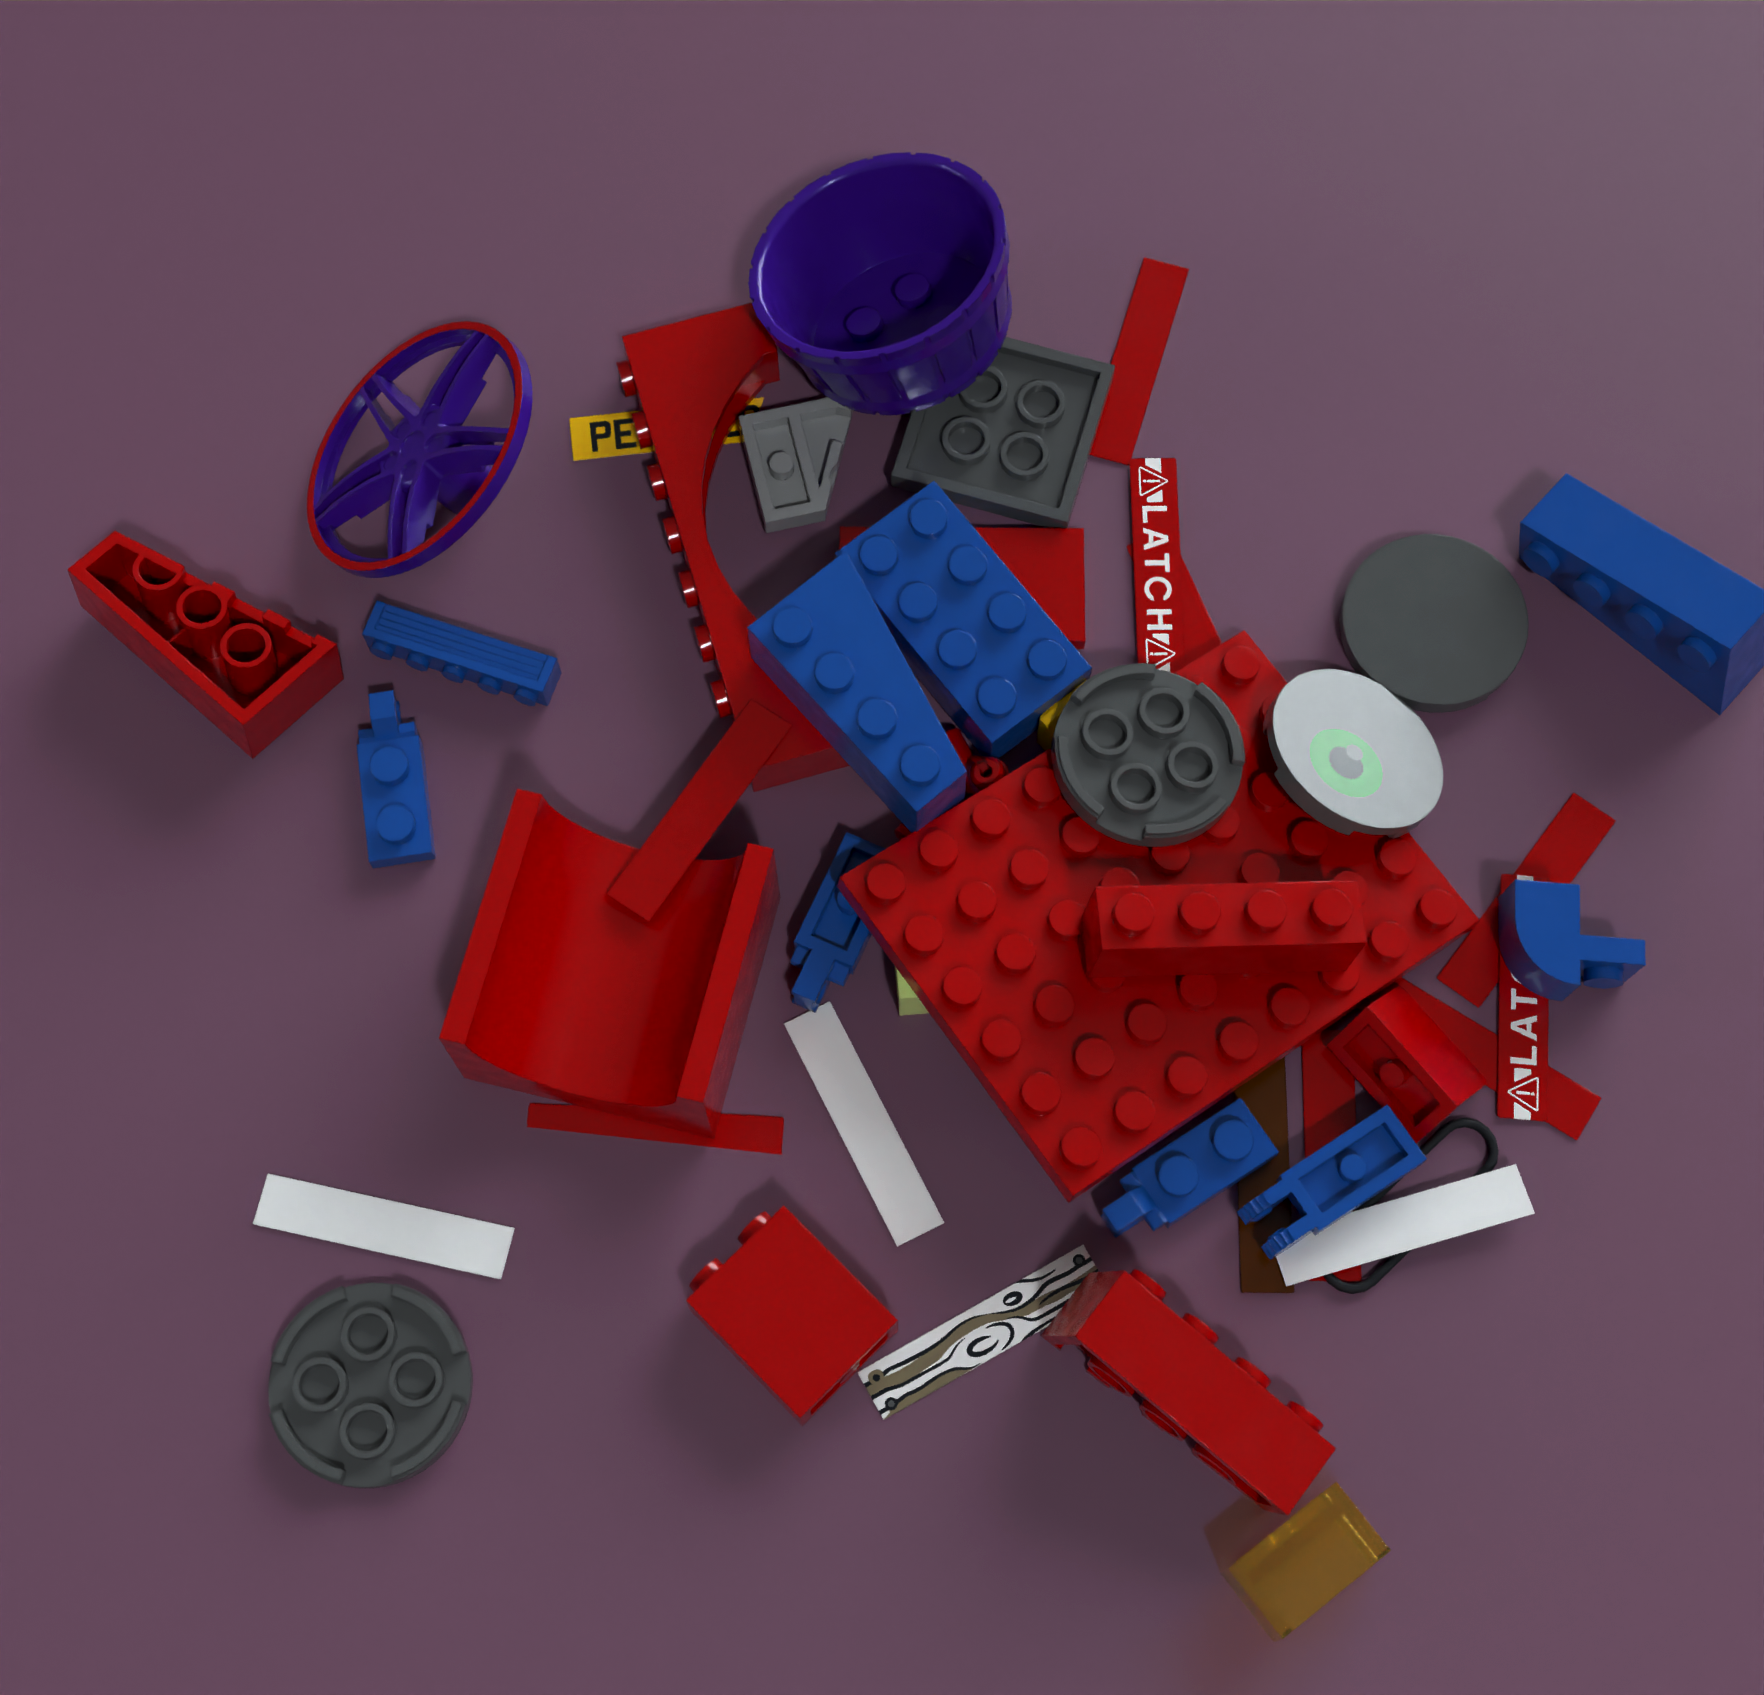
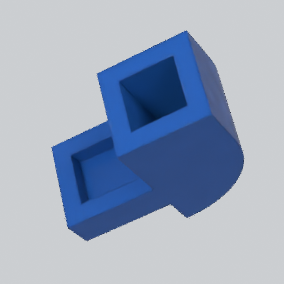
M1515 879L1498 897V940L1503 960L1512 975L1524 987L1539 996L1563 1001L1581 985V978H1583V984L1591 988L1606 989L1620 987L1646 965L1645 940L1580 935L1579 884Z

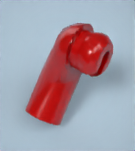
M955 728L946 731L950 742L967 771L965 794L975 795L1009 774L1008 767L1003 761L991 756L973 755L960 729Z

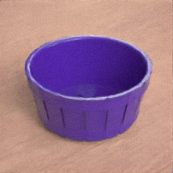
M911 152L889 153L873 156V159L869 160L868 158L858 160L835 169L828 176L823 175L793 196L794 199L791 202L788 201L776 213L765 228L767 231L765 234L762 233L751 260L753 267L749 269L748 285L755 313L776 345L801 366L807 377L820 392L840 405L847 406L849 409L860 413L872 415L876 413L880 415H901L910 413L912 410L917 412L931 408L969 387L976 381L978 375L981 376L989 368L998 355V349H1001L1005 341L1012 314V296L1008 282L1010 242L1004 212L996 192L986 180L982 181V176L972 168L956 160L951 162V159L947 157L916 152V155L911 154Z

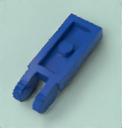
M1387 1104L1282 1173L1276 1180L1277 1183L1249 1201L1237 1211V1214L1245 1225L1257 1222L1267 1216L1274 1207L1287 1197L1302 1218L1289 1227H1283L1267 1238L1266 1243L1261 1246L1269 1260H1271L1311 1232L1316 1236L1421 1166L1427 1158Z

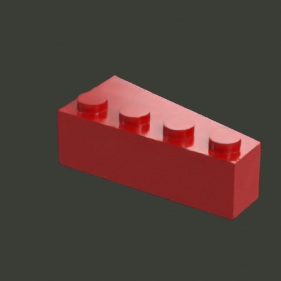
M117 531L112 532L67 569L81 607L252 759L344 679L336 643L319 634L312 637L291 625L289 619L270 609L263 612L238 599L235 591L215 581L211 585L187 573L185 566Z
M1133 1269L1130 1274L1125 1270L1088 1273L1041 1334V1337L1059 1351L1064 1345H1075L1090 1357V1360L1087 1362L1089 1368L1086 1372L1108 1389L1111 1386L1127 1397H1132L1134 1393L1138 1394L1144 1399L1139 1408L1145 1418L1162 1431L1180 1441H1184L1187 1435H1189L1197 1442L1191 1450L1195 1457L1263 1510L1288 1516L1336 1450L1331 1443L1319 1434L1323 1428L1321 1421L1296 1402L1289 1401L1287 1405H1284L1267 1390L1271 1380L1259 1368L1241 1357H1237L1233 1362L1214 1346L1219 1339L1218 1335L1197 1317L1185 1313L1181 1318L1164 1304L1162 1300L1166 1296L1165 1290L1145 1273L1137 1269Z

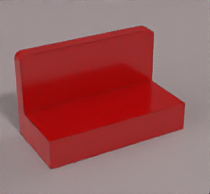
M1401 986L1395 987L1368 1005L1326 1045L1382 1108L1388 1104L1416 1144L1461 1104L1487 1084L1486 1078Z

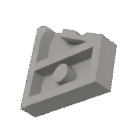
M823 398L738 416L739 429L766 533L826 520L853 410L847 406L840 405L830 398Z

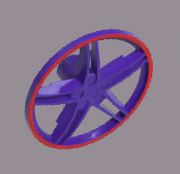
M461 321L439 325L412 337L398 346L376 364L358 383L344 401L326 431L313 463L307 492L308 524L315 544L328 560L346 572L360 577L383 578L395 576L417 568L441 554L460 539L484 514L499 494L516 464L525 441L531 417L533 401L531 374L522 352L512 341L497 329L479 322ZM461 346L432 387L421 409L392 382L401 373L420 360L441 350ZM498 354L505 362L513 384L514 407L509 428L462 426L487 383L482 378L495 355ZM381 392L404 416L396 427L376 399ZM369 408L388 440L389 446L364 462L332 487L336 469L345 445L359 420ZM495 442H504L503 445H494ZM390 500L388 557L366 558L351 553L341 543L335 529L356 515L360 519L364 518ZM438 501L456 514V516L438 533L424 542L426 529L433 526Z

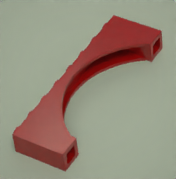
M752 303L622 336L626 360L616 362L625 398L633 395L637 396L641 411L632 413L631 417L640 449L652 447L656 460L655 464L646 466L652 491L656 501L667 499L672 514L671 517L662 519L671 554L683 552L688 570L678 572V577L687 608L699 606L703 619V625L694 627L703 663L713 660L716 663L720 680L710 682L719 718L731 716L734 722L750 699H753L792 724L791 729L751 782L753 792L850 766L751 658L747 627L755 622L757 618L731 589L718 567L706 533V507L709 485L717 458L729 432L739 419L738 416H741L745 408L766 384L780 381L778 351L774 340L757 317Z

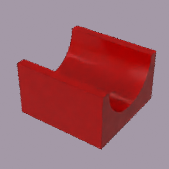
M517 788L439 1040L466 1079L714 1139L781 898L774 849L748 843L746 851L737 857L723 860L695 859L651 920L646 921L607 895L613 884L639 851V848L622 844L581 827L551 807L542 794Z

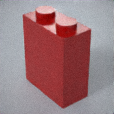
M783 1205L772 1217L766 1211L756 1216L737 1238L742 1246L725 1263L715 1258L702 1268L689 1284V1288L694 1293L686 1299L690 1311L803 1426L898 1331V1320Z

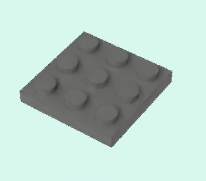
M1006 337L1001 349H998V355L981 376L978 375L976 381L969 387L931 408L917 412L912 410L891 474V486L918 493L928 484L935 481L953 503L1046 528H1068L1113 381L1115 365Z

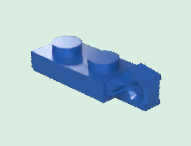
M393 690L368 694L372 728L358 730L360 744L356 745L369 863L374 869L436 859L424 747L420 736L417 734L415 722L402 723L400 703L395 700Z
M848 832L845 834L794 940L795 951L790 962L791 965L802 970L791 991V994L794 995L793 1004L816 1013L830 981L844 987L849 975H853L872 934L837 888L839 877L886 848Z
M1239 1098L1133 1167L1131 1172L1120 1180V1184L1126 1191V1194L1102 1209L1103 1214L1101 1218L1115 1238L1143 1220H1146L1153 1232L1164 1225L1169 1228L1273 1160L1279 1151L1244 1101Z

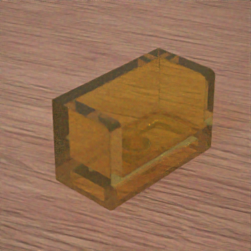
M1335 1482L1236 1560L1221 1575L1268 1636L1275 1642L1284 1639L1391 1550L1340 1485Z

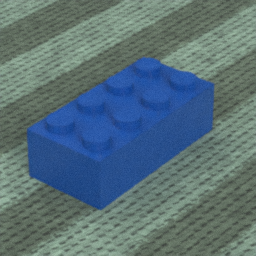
M935 481L928 484L835 553V558H837L844 551H847L909 667L982 756H991L999 759L1038 729L1040 716L1091 676L1092 667Z

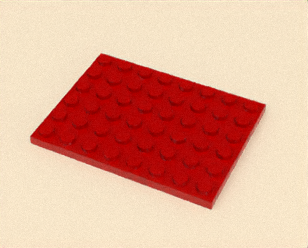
M1245 630L1174 672V674L1182 676L1197 685L1203 682L1223 700L1239 726L1245 749L1242 778L1234 800L1222 818L1200 836L1176 845L1145 847L1127 844L1102 834L1082 820L1065 800L1054 776L1050 748L930 821L917 832H912L839 877L837 888L1068 1203L1471 931L1480 921L1409 832L1393 839L1387 835H1372L1353 831L1348 836L1314 819L1286 793L1274 775L1278 767L1273 759L1268 737L1262 731L1265 714L1270 704L1288 683ZM1358 880L1367 943L1346 971L1088 978L1082 914L1095 886Z

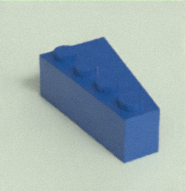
M1567 473L1520 522L1519 558L1533 572L1549 580L1717 714L1721 715L1764 667V589Z
M844 551L747 627L751 658L911 833L917 832L930 821L952 809L965 799L967 771L847 551Z

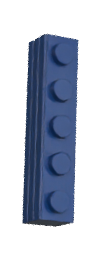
M376 601L362 633L370 652L379 658L391 660L392 656L406 660L407 665L419 671H427L428 668L440 671L445 678L457 683H463L465 679L477 683L480 689L490 694L498 695L502 691L514 695L515 700L527 706H535L536 703L548 706L562 674L558 659L404 610L381 601Z

